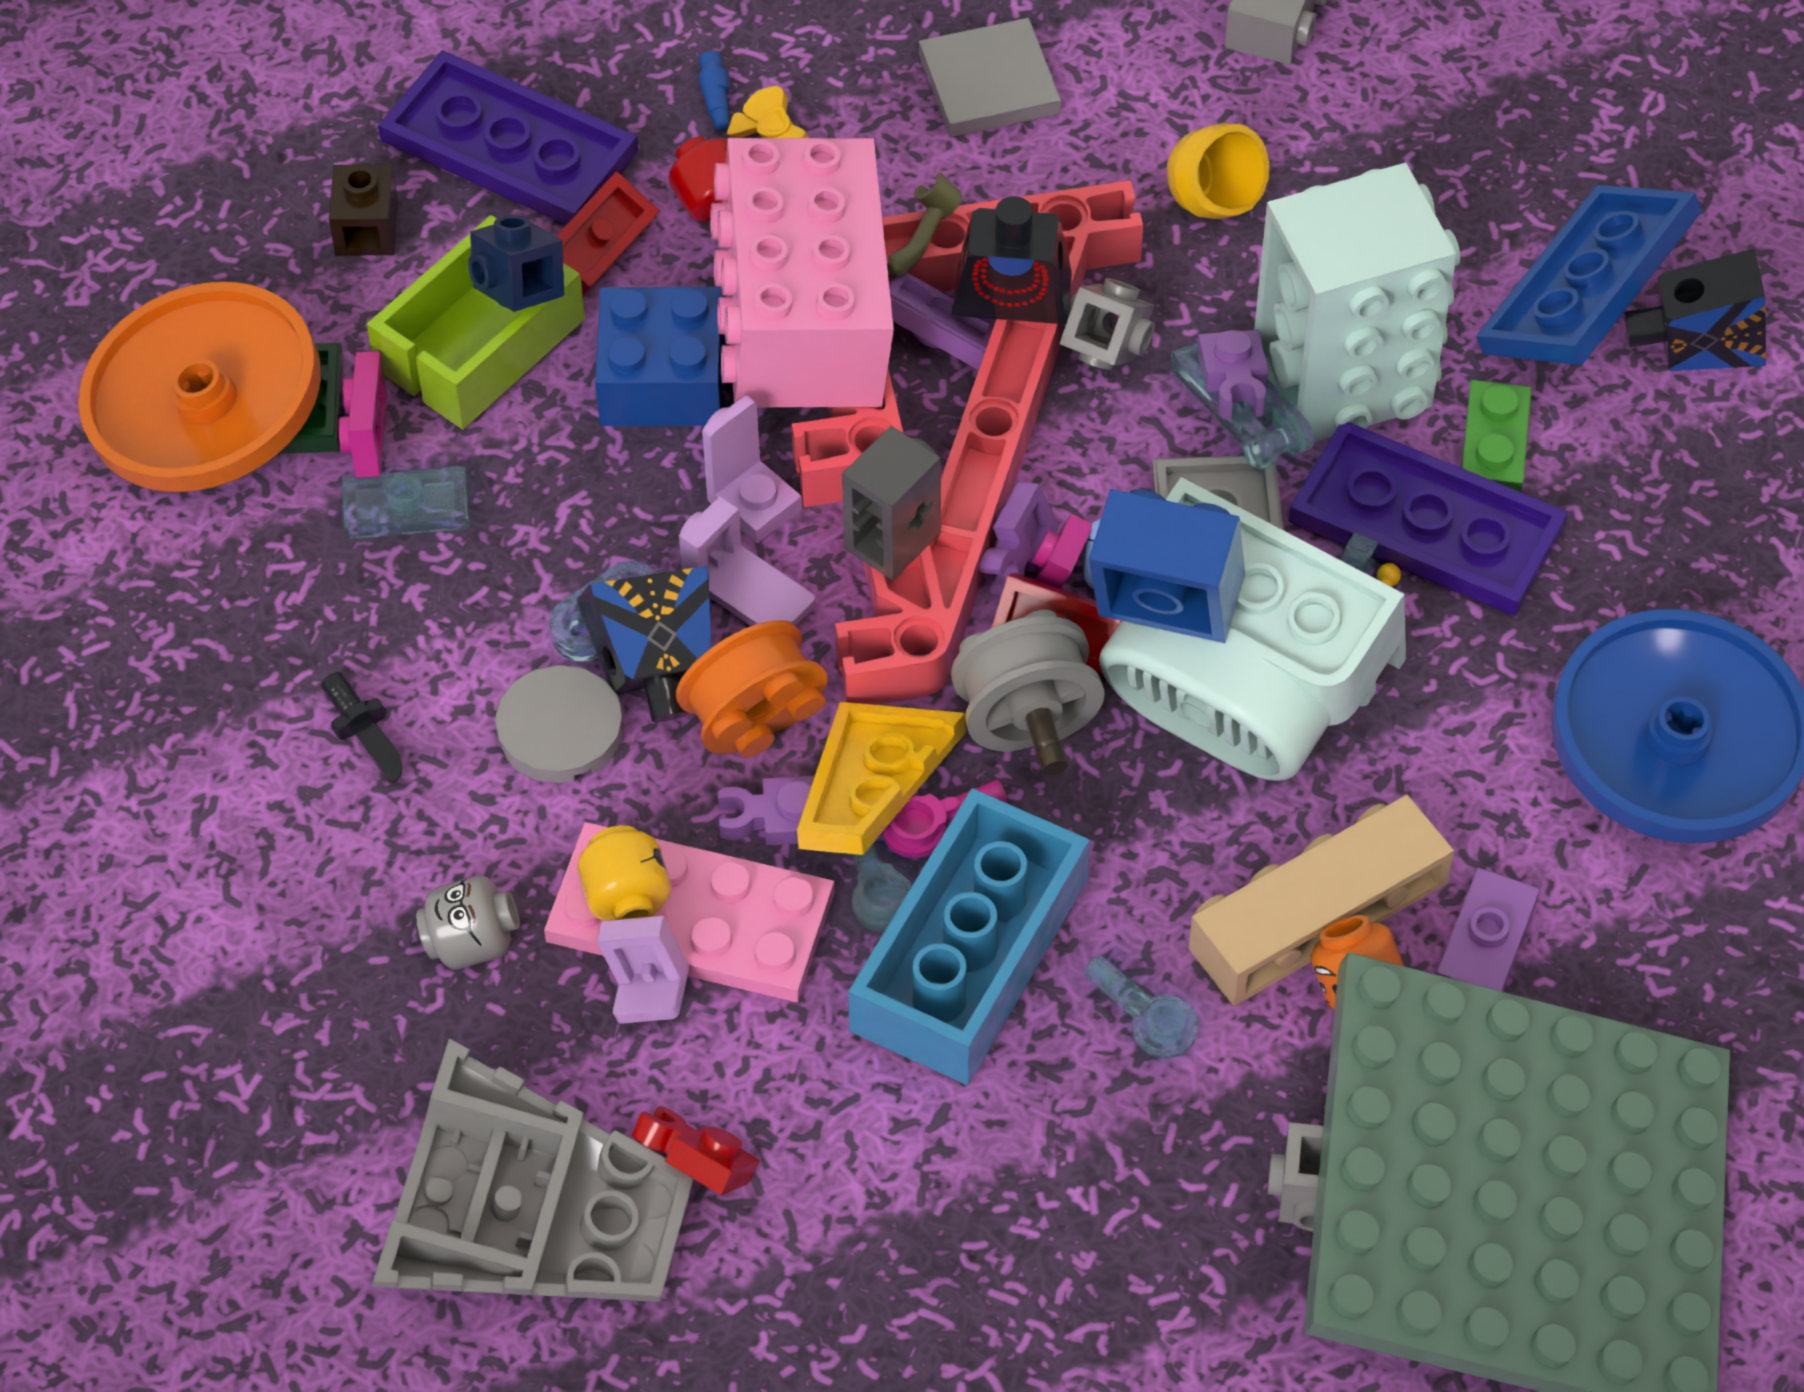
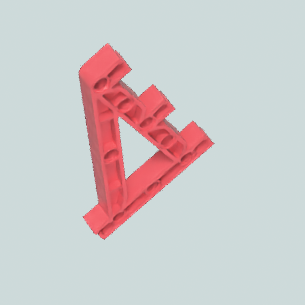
M1131 180L1020 196L1031 204L1033 212L1052 213L1061 220L1072 270L1070 299L1081 287L1087 269L1141 261L1143 222L1140 212L1133 213L1135 194ZM1002 199L959 205L952 214L941 219L924 255L907 273L940 292L954 290L958 261L972 211L978 208L996 209L997 204ZM926 211L882 217L887 264L889 255L905 247L911 240ZM996 319L941 477V533L894 581L863 561L875 617L835 623L836 660L839 674L843 676L845 702L875 705L925 697L937 693L946 685L985 574L979 570L980 560L987 549L994 547L997 536L993 526L1000 509L1005 506L1012 493L1061 348L1060 341L1065 329L1063 324ZM889 369L887 370L882 407H828L830 418L791 424L793 461L796 475L800 476V493L803 507L842 502V473L890 426L903 433ZM915 653H923V654H926V655H924V656H914V655H912V654H915Z

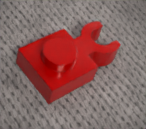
M657 1106L653 1115L646 1111L641 1112L631 1135L642 1145L666 1153V1163L720 1195L747 1185L751 1181L760 1162L758 1158L741 1149L742 1142L730 1132L717 1127H702L695 1130L687 1125L681 1116L663 1106Z

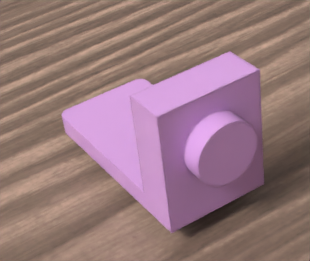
M721 496L703 513H694L682 527L679 535L682 570L707 566L709 598L750 626L773 620H785L797 625L814 609L816 603L815 595L741 545L739 508Z

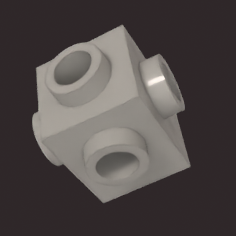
M1106 278L1104 285L1095 284L1079 287L1078 292L1069 301L1067 324L1064 325L1065 329L1060 344L1080 352L1079 360L1105 370H1112L1113 365L1133 362L1136 355L1142 356L1146 352L1153 337L1155 323L1149 319L1154 305L1137 298L1140 289L1112 278ZM1112 313L1119 315L1114 331L1109 325Z
M1289 1122L1285 1155L1271 1153L1267 1194L1280 1196L1278 1222L1294 1223L1303 1230L1313 1232L1323 1126Z

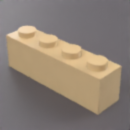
M1408 794L1387 806L1385 804H1377L1366 810L1354 825L1334 836L1332 834H1324L1316 838L1304 849L1301 855L1281 866L1271 864L1263 868L1243 888L1227 897L1220 894L1205 901L1191 918L1189 950L1232 1005L1236 1006L1311 962L1310 955L1312 950L1320 941V932L1333 922L1350 916L1364 915L1369 918L1370 922L1380 923L1448 884L1454 850Z

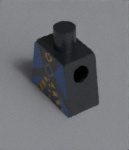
M1755 249L1663 272L1657 278L1659 306L1624 311L1629 347L1663 342L1668 368L1671 371L1766 366L1765 293Z
M707 566L590 584L577 598L610 687L615 693L645 689L652 722H664L688 715L689 713L685 712L676 700L677 686L691 665L712 648Z

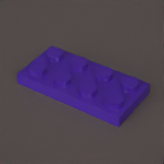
M444 50L440 51L378 125L380 141L566 225L616 171L621 174L638 153V139L636 135Z
M1347 422L1338 425L1292 502L1288 521L1384 562L1394 563L1403 570L1516 617L1566 526L1568 512Z

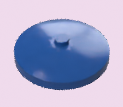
M1656 609L1641 611L1611 621L1597 629L1576 648L1562 671L1553 698L1551 711V729L1557 755L1565 772L1581 794L1598 810L1619 824L1638 833L1671 842L1710 843L1724 841L1744 835L1767 823L1788 804L1797 791L1804 775V689L1784 659L1766 642L1743 627L1720 617L1691 610Z

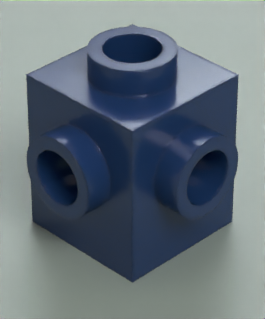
M520 215L502 216L497 218L493 225L470 231L471 256L468 261V271L473 282V288L513 312L564 296L563 245L561 239L535 225L527 217Z

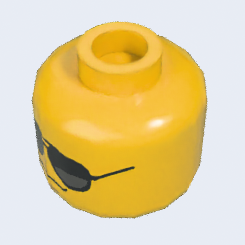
M625 825L603 829L590 839L589 844L579 856L577 870L587 906L593 916L602 921L654 917L655 912L659 911L669 899L671 882L661 848L654 837L642 831H637V829Z

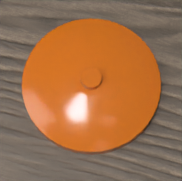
M210 282L176 289L145 303L131 312L100 342L92 354L81 379L78 408L82 427L102 462L112 472L135 485L166 492L197 491L223 485L241 478L267 463L281 452L301 430L315 405L321 381L319 353L303 318L294 307L275 293L257 286L237 282Z

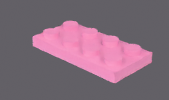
M588 822L584 823L544 929L546 942L603 956L597 944L602 920L594 917L587 906L577 865L579 856L589 844L590 839L601 830L609 827ZM655 838L662 851L671 882V892L667 902L659 911L655 912L654 916L665 917L689 965L688 976L798 1003L835 894V882L821 877Z

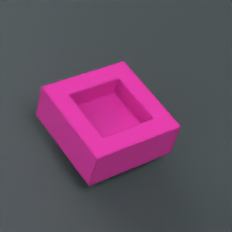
M1071 513L1058 534L1048 529L1031 560V563L1040 567L1035 580L1061 589L1072 573L1090 534L1092 524Z

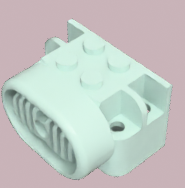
M1180 477L1165 499L1166 501L1194 506L1197 503H1211L1226 509L1232 515L1240 517L1245 577L1226 643L1121 621L1100 653L1099 665L1102 674L1112 689L1128 705L1159 727L1247 774L1272 781L1287 780L1298 773L1328 726L1337 725L1348 720L1359 706H1367L1376 692V680L1387 663L1398 669L1401 668L1406 660L1405 594Z

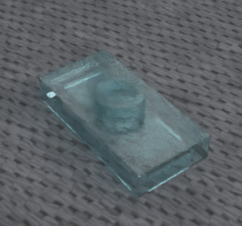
M465 466L381 473L380 477H342L343 517L346 539L470 528Z

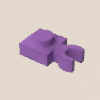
M1229 330L1221 333L1198 334V357L1206 392L1219 391L1218 411L1223 419H1231L1232 404L1236 402L1251 404L1254 408L1255 416L1262 417L1265 413L1268 366L1259 330Z
M1017 482L1005 506L1000 509L993 530L998 538V542L994 548L992 547L985 551L979 564L981 573L996 574V578L990 587V591L994 595L1002 594L1007 575L1017 573L1024 576V570L1035 572L1037 565L1031 563V560L1040 541L1048 529L1056 533L1059 527L1039 484Z
M815 776L763 778V794L752 795L749 791L740 787H726L718 790L719 809H738L743 812L736 818L719 819L720 838L740 840L749 836L754 830L765 829L766 845L798 844L797 828Z

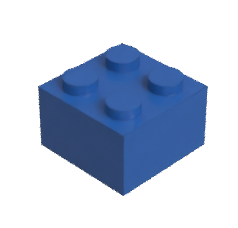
M600 287L595 377L600 426H705L711 416L722 408L721 349L724 345V334L718 333L717 324L718 298L722 297L721 287Z
M1110 489L1089 556L1099 616L1226 643L1245 577L1240 517L1232 515L1226 509L1211 503H1197L1194 506L1166 501L1161 495L1149 490L1134 489L1128 493Z

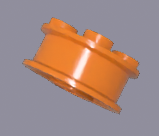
M773 620L736 632L705 652L683 675L676 689V700L685 712L697 714L703 724L701 741L708 751L716 754H731L739 751L743 758H750L772 745L775 739L774 733L797 721L813 716L825 705L826 699L823 692L827 685V674L819 663L806 660L800 650L802 634L795 624L785 620Z

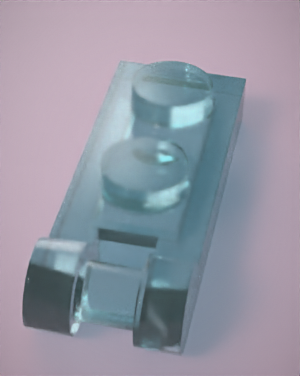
M1198 342L1171 352V371L1243 446L1248 462L1255 469H1262L1276 463L1278 455L1285 452L1297 455L1314 446V434L1310 423L1269 380L1266 388L1265 413L1262 417L1255 416L1254 408L1251 404L1236 402L1232 404V418L1223 419L1218 411L1219 391L1206 392L1198 357ZM1273 425L1276 430L1268 432L1265 427Z

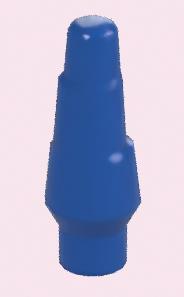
M707 51L699 57L701 71L698 75V82L714 128L722 132L728 130L730 124L727 99L730 92L729 72L723 67L722 57L719 52Z

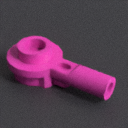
M994 780L975 788V790L1007 803L1006 793L999 780ZM970 791L956 797H947L940 801L931 794L925 796L913 795L882 832L885 844L894 853L906 858L917 859L931 855Z

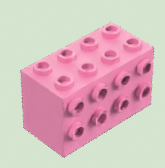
M728 138L726 162L715 163L714 167L715 200H722V203H711L710 231L711 239L718 240V246L723 249L715 250L714 283L715 287L722 288V295H726V297L718 298L717 324L718 333L725 334L726 344H730L729 346H722L721 378L722 383H733L734 404L747 395L757 403V408L882 407L894 327L874 138Z

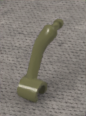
M941 172L936 175V182L930 190L923 185L915 189L914 197L927 210L908 244L889 255L887 264L888 277L893 274L903 276L914 267L924 255L941 219L948 217L959 206L963 197L961 191Z

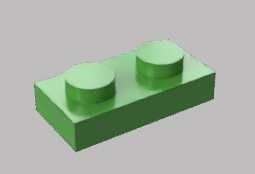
M1471 380L1462 469L1522 492L1532 387Z

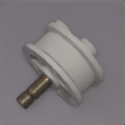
M1037 610L1026 615L1024 618L1000 624L985 632L976 633L964 639L959 646L960 653L955 658L951 668V679L956 693L969 703L965 714V722L971 738L982 747L1002 752H1011L1035 746L1045 775L1054 776L1064 772L1068 768V763L1060 740L1074 734L1089 723L1101 708L1105 696L1103 684L1098 673L1085 665L1089 657V644L1084 631L1076 623L1057 617L1056 613L1051 610Z

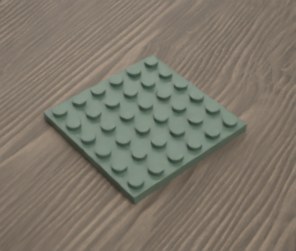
M1348 952L1340 962L1338 969L1303 1334L1540 1392H1717L1730 1050Z

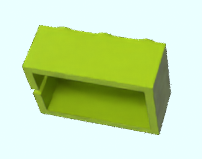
M490 215L474 230L493 225L497 218ZM470 233L367 323L371 351H380L384 376L413 396L421 391L424 404L462 430L585 320L580 273L563 263L564 296L516 312L499 305L495 300L473 288V282L468 271V261L471 256Z

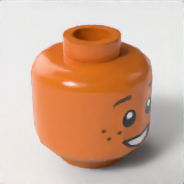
M1364 915L1346 917L1325 927L1319 934L1320 941L1315 945L1310 955L1313 969L1326 1002L1333 1010H1335L1339 964L1348 952L1404 966L1389 927L1378 922H1370L1369 918Z

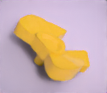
M779 86L766 87L756 91L744 104V113L737 112L732 116L727 130L730 138H743L757 132L762 138H809L802 128L792 123L786 112L787 95Z

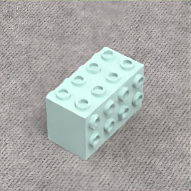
M1407 163L1385 169H1372L1357 177L1325 186H1313L1301 193L1267 202L1254 330H1259L1268 366L1267 387L1298 447L1332 437L1339 424L1342 425L1350 422L1366 429L1370 425L1396 417L1399 419L1413 418L1425 409L1433 406L1436 382L1441 380L1440 356L1442 344H1445L1448 339L1446 318L1448 306L1454 302L1452 281L1455 266L1460 263V250L1453 232L1450 229L1444 230L1437 219L1433 198L1425 184L1418 185Z

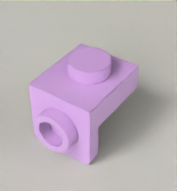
M637 917L633 919L602 921L597 944L618 983L613 1007V1014L617 1022L623 1024L668 1020L678 1017L689 965L665 917Z

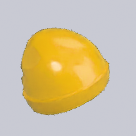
M1220 123L1196 129L1183 136L1172 148L1167 161V182L1171 194L1178 205L1194 215L1209 219L1235 217L1251 210L1264 195L1269 180V158L1266 147L1256 132L1242 124Z

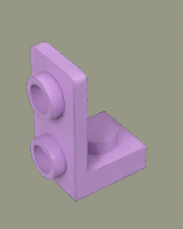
M746 395L731 407H724L715 412L702 430L707 501L712 504L721 496L739 508L740 529L753 541L759 543L802 510V496L760 461L757 403Z

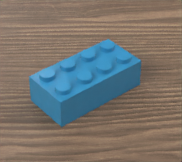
M971 788L849 989V1032L969 1086L1088 881L1090 839Z

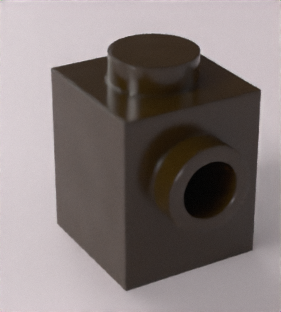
M361 163L355 165H333L329 224L335 256L394 255L398 197L392 164Z

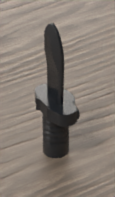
M334 672L328 675L322 681L321 688L340 713V716L331 723L332 730L340 740L356 735L389 783L397 782L402 775L401 757L394 745L376 724L385 717V707L378 698L361 701L343 673Z

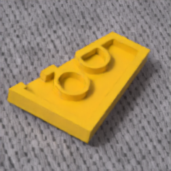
M840 702L797 828L799 849L864 855L966 733L965 713Z

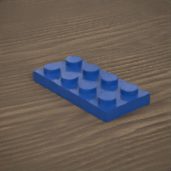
M1596 185L1478 332L1476 338L1483 354L1583 365L1701 214L1702 208L1696 193Z

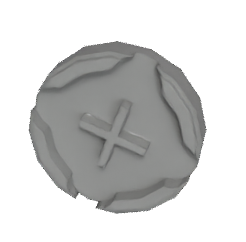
M565 665L535 669L514 681L500 698L495 716L499 745L511 766L533 780L558 784L575 781V775L584 774L589 770L593 774L605 767L619 749L624 730L618 695L606 680L585 668Z

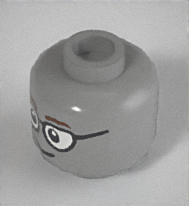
M483 875L473 876L434 888L426 896L425 907L417 910L416 914L420 939L428 957L432 960L439 958L445 966L452 970H459L500 958L509 950L510 931L520 927L517 906L510 891L499 892L495 884Z

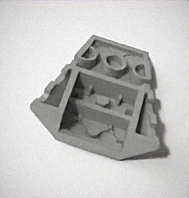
M449 1038L430 1097L421 1135L395 1217L391 1221L371 1287L659 1302L693 1178L666 1163L665 1157L622 1133L614 1130L610 1134L582 1119L584 1112L560 1100L558 1104H555L523 1086L524 1079L500 1066L496 1071L470 1057V1049Z

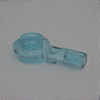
M873 843L864 855L851 854L859 873L857 875L858 885L854 889L851 900L853 914L861 925L870 930L885 932L912 885L901 873L894 870L892 864L882 863Z
M1102 955L1096 956L1087 965L1084 975L1133 1017V1037L1143 1051L1156 1058L1169 1059L1180 1056L1190 1050L1197 1039L1199 1022L1196 1012L1189 1003L1169 995L1150 997Z

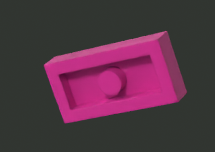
M380 351L356 352L353 377H344L343 380L344 407L346 414H349V416L339 418V441L342 453H352L356 478L381 476L388 396Z

